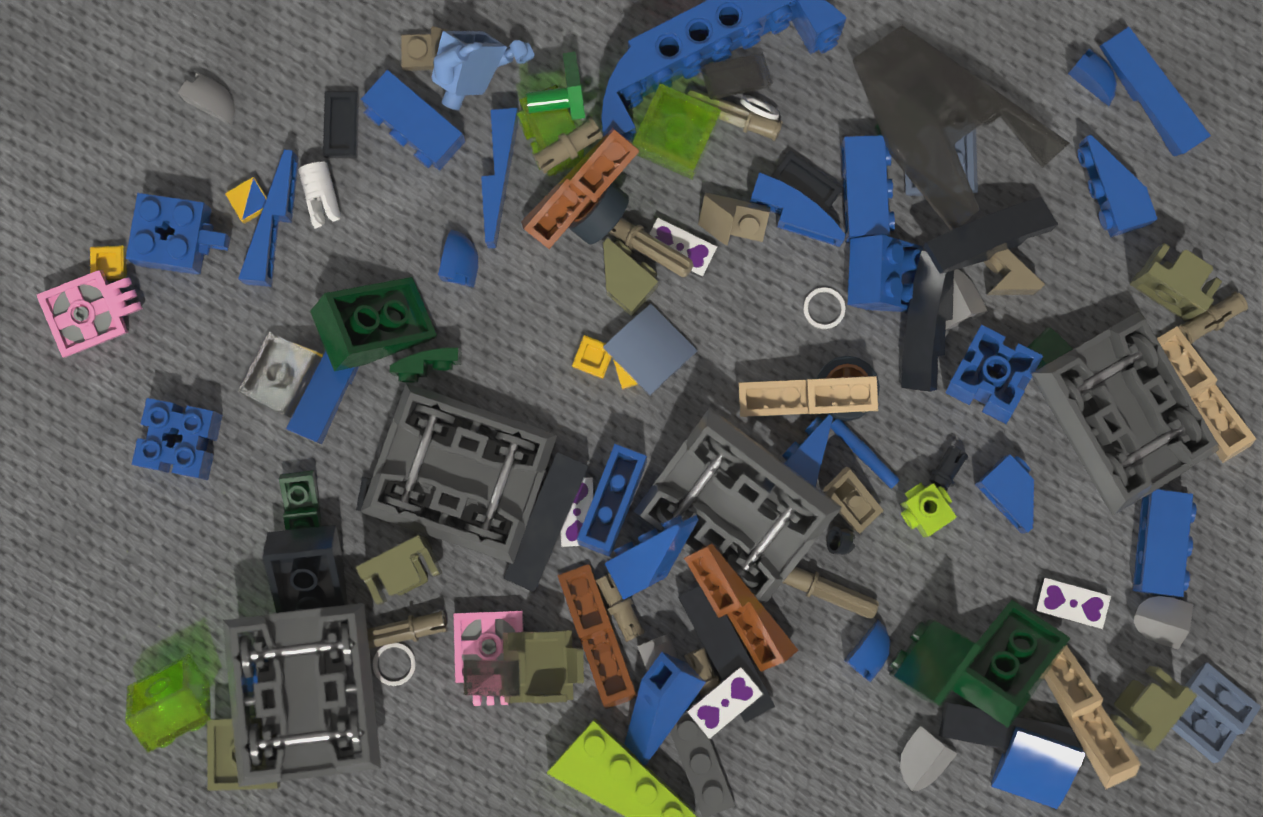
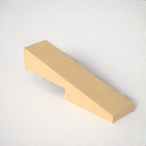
M1178 326L1158 337V342L1218 443L1219 450L1216 454L1222 463L1249 448L1256 440V437L1215 385L1218 379Z
M877 376L739 383L740 417L878 411Z
M1066 645L1044 678L1105 789H1108L1136 776L1141 763L1101 706L1103 702L1102 696Z

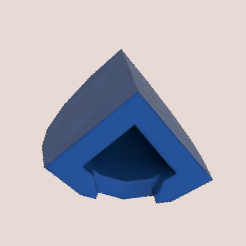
M1089 48L1068 75L1109 107L1116 94L1117 81L1114 71L1102 57Z
M450 230L445 242L438 276L444 282L474 287L478 272V253L476 248L463 233Z
M879 619L876 620L844 660L869 682L882 669L890 652V638L886 627Z

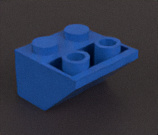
M886 235L850 239L847 305L865 310L908 312L910 299L913 298V282L923 246Z

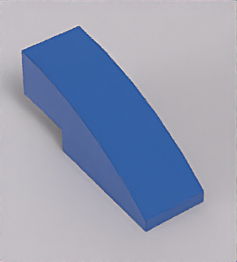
M759 172L750 202L771 207L770 212L780 214L777 224L778 228L837 247L842 245L846 234L818 204L784 182Z

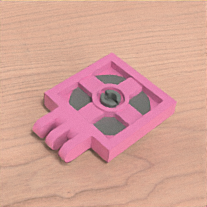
M98 270L36 295L62 357L71 356L129 333L122 317L143 309L140 302L132 303L129 306L126 305L125 301L137 297L135 290L123 294L120 290L132 284L130 277L108 284L103 270Z
M523 611L454 613L455 683L473 682L474 706H481V692H487V705H495V691H500L501 705H508V703H504L503 633L524 632Z

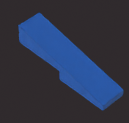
M1130 27L1125 28L1099 46L1134 102H1140L1173 156L1185 154L1211 136Z
M517 108L491 110L495 175L481 176L485 243L488 249L497 247L520 117Z
M293 150L283 151L238 277L245 285L272 287L279 222L292 223L299 160Z
M325 351L286 429L314 442L323 444L349 384H352L359 366L334 372Z

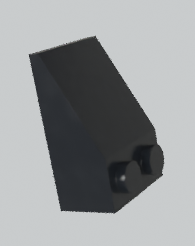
M336 525L267 532L262 557L276 614L348 605L342 552Z

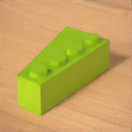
M595 718L547 771L548 775L625 817H697L696 811L651 769L643 765L624 744Z

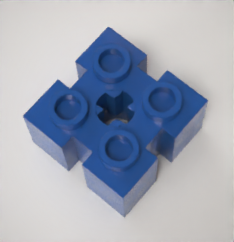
M981 324L945 393L967 405H970L972 400L975 399L985 404L982 410L983 413L1007 424L1032 378L1031 373L1036 371L1043 355L1019 343L1016 349L1013 350L1003 345L1005 336ZM991 371L998 373L996 379L989 376Z
M146 398L140 425L148 427L146 440L137 438L131 465L168 473L170 466L173 465L172 473L209 480L214 454L206 452L209 440L217 441L223 415L212 410L186 406L185 414H182L184 408L171 402ZM177 433L182 436L181 443H173V438Z

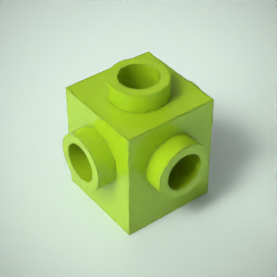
M922 482L904 493L908 499L900 504L904 509L901 515L907 525L912 530L917 528L923 538L931 536L957 518L949 506L952 503L950 496L942 486L937 488L934 483L924 487ZM924 503L929 505L928 513L924 510Z

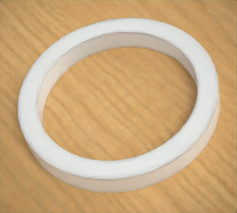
M743 95L740 100L743 106L760 116L776 120L780 115L776 108L758 98ZM751 103L757 104V105H759V106H761V107L767 109V110L770 111V112L764 111V110H762V109H760V108H758V107L752 105Z
M818 288L812 291L804 302L803 311L805 318L816 328H833L841 322L845 315V302L837 291L831 288ZM822 292L834 295L841 305L838 319L827 325L815 322L808 312L810 299Z
M400 643L382 646L376 652L373 659V670L376 677L382 683L390 686H397L407 682L414 674L416 668L413 652L407 646ZM391 647L403 649L411 660V668L408 675L400 681H389L378 670V659L381 653Z

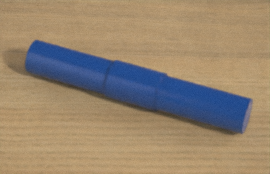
M836 419L832 422L831 429L890 489L900 481L866 443L842 420Z

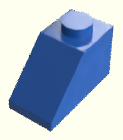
M1009 454L1002 457L975 485L1021 534L1028 533L1033 529L1034 479L1029 474L1031 469L1026 462L1018 456L1013 458Z

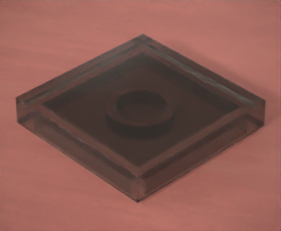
M269 332L238 392L291 418L322 357Z

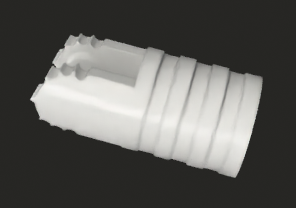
M315 162L300 167L298 171L312 225L318 228L325 224L321 201L323 202L328 219L333 222L339 220L341 215L328 164L326 162Z

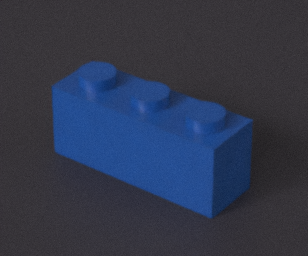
M386 70L361 98L366 108L364 114L377 126L383 122L391 129L389 135L402 147L406 144L410 145L416 151L414 157L426 168L433 165L440 171L466 142L463 134L389 70Z
M885 135L844 137L841 144L844 188L845 241L850 242V239L875 235L889 236L890 231L895 229L894 211H889L888 199L893 198L892 178H887L886 166H891V147L885 146Z
M614 444L577 537L578 545L608 557L611 556L646 467V455Z
M1157 489L1142 498L1133 581L1134 592L1183 597L1184 591L1188 589L1190 573L1186 570L1187 557L1191 555L1193 550V538L1189 536L1190 523L1194 522L1197 510L1196 503L1193 502V494Z

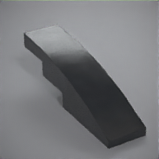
M1042 197L962 225L926 242L923 247L939 274L987 261L997 252L1020 246L1027 238L1051 232L1058 223Z
M926 250L921 251L913 282V298L910 299L902 357L901 388L931 392L937 390L938 356L945 355L946 321L953 320L954 270L939 274Z

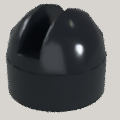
M833 527L827 535L828 551L831 554H849L855 548V544H853L855 535L846 528Z

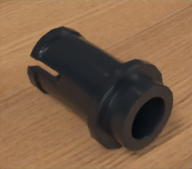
M950 445L936 470L932 469L930 471L931 478L929 481L934 483L936 487L942 486L947 491L949 487L955 485L953 480L965 460L968 459V455L965 452L959 454L961 449Z

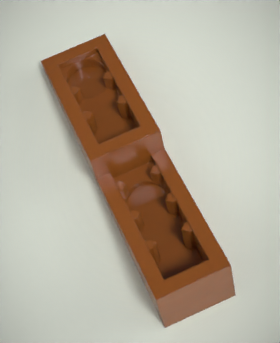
M612 128L521 221L523 229L550 249L591 201L596 202L638 154L639 149L616 129Z
M712 543L684 558L718 618L726 614L728 615L760 672L784 663L799 651Z
M590 564L557 575L605 709L637 698Z

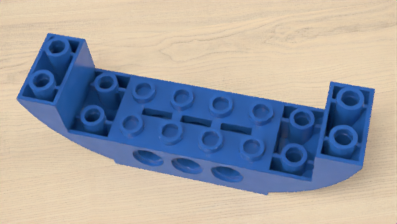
M707 0L628 41V51L617 63L608 81L603 98L601 119L603 137L614 128L633 145H636V127L627 110L641 104L644 101V96L652 92L661 94L673 86V81L683 76L685 79H690L698 75L704 65L712 61L714 64H719L727 60L732 55L731 52L741 46L743 49L753 47L761 40V36L770 31L772 34H777L789 27L790 21L794 24L808 52L812 54L818 50L820 53H825L838 44L837 40L840 38L847 18L826 0Z

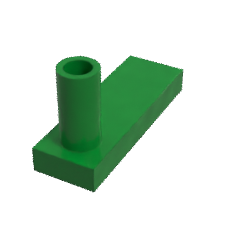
M576 51L563 53L567 87L526 93L529 114L570 108L572 120L585 118Z

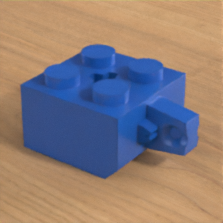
M137 193L126 259L136 266L201 274L204 255H209L210 249L228 251L230 237L225 233L213 232L214 225L209 224L212 209L204 202ZM173 229L175 231L174 235H168L166 239V234L171 233Z

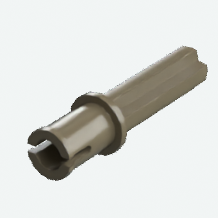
M694 88L690 89L685 100V105L688 108L744 128V133H747L749 130L773 141H776L783 124L782 120H773L760 116L745 107Z
M620 218L619 222L609 232L612 236L626 243L630 250H638L681 277L688 276L693 269V261L646 233L641 225L635 226Z
M795 566L783 581L784 584L806 592L807 597L813 595L868 619H873L878 610L879 602L877 600L822 578L817 571L813 574Z
M443 610L415 618L413 615H409L407 620L367 629L369 649L410 639L417 642L419 637L448 632V625Z

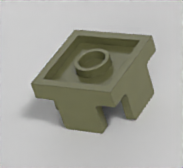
M1163 243L1153 251L1143 268L1136 273L1129 285L1182 320L1187 321L1208 310L1214 301L1212 296L1222 283V280L1215 277L1208 281L1201 290L1213 267L1189 250L1182 251L1174 264L1168 261L1162 265L1159 264L1170 248L1169 245Z
M420 535L356 566L361 580L366 582L377 605L387 602V598L377 580L379 576L390 596L395 594L403 595L428 582L429 579L419 561L421 555H423L433 576L442 574L428 538Z
M572 630L503 633L504 703H555L573 700V683L584 682L583 649L573 648Z
M1149 666L1145 672L1160 683L1162 688L1155 683H1149L1145 687L1139 681L1132 680L1114 702V706L1132 721V725L1128 724L1120 716L1111 714L1109 717L1116 728L1131 743L1154 751L1198 695L1187 686L1180 685L1159 667Z
M251 716V724H259L263 740L261 717ZM232 717L207 720V791L278 789L280 787V782L239 787ZM263 748V762H262V766H266L265 750H264V748Z

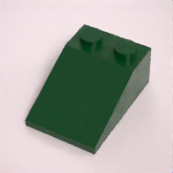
M413 277L327 292L323 294L310 310L334 372L366 365L437 337Z
M1011 600L976 642L981 647L951 690L1006 727H1009L1066 647L1070 637Z
M928 619L926 623L919 622L909 636L913 641L907 650L900 649L889 664L893 669L889 675L921 699L940 706L981 647L937 621Z

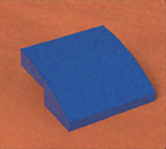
M1016 726L1006 754L1002 753L991 787L1058 809L1073 783L1085 753L1081 748Z

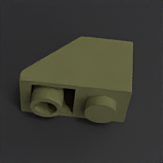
M607 238L603 242L606 293L608 297L632 317L658 288V281L655 279L657 273L645 262H642L640 265L630 257L632 254L631 250L621 241L617 240L613 243Z

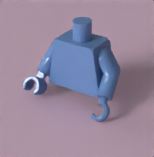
M443 31L437 56L433 61L432 80L446 90L442 104L450 109L460 110L465 95H482L486 91L498 67L511 63L513 57H515L518 64L526 63L532 60L535 54L529 43H524L520 40L513 41L509 48L483 31Z

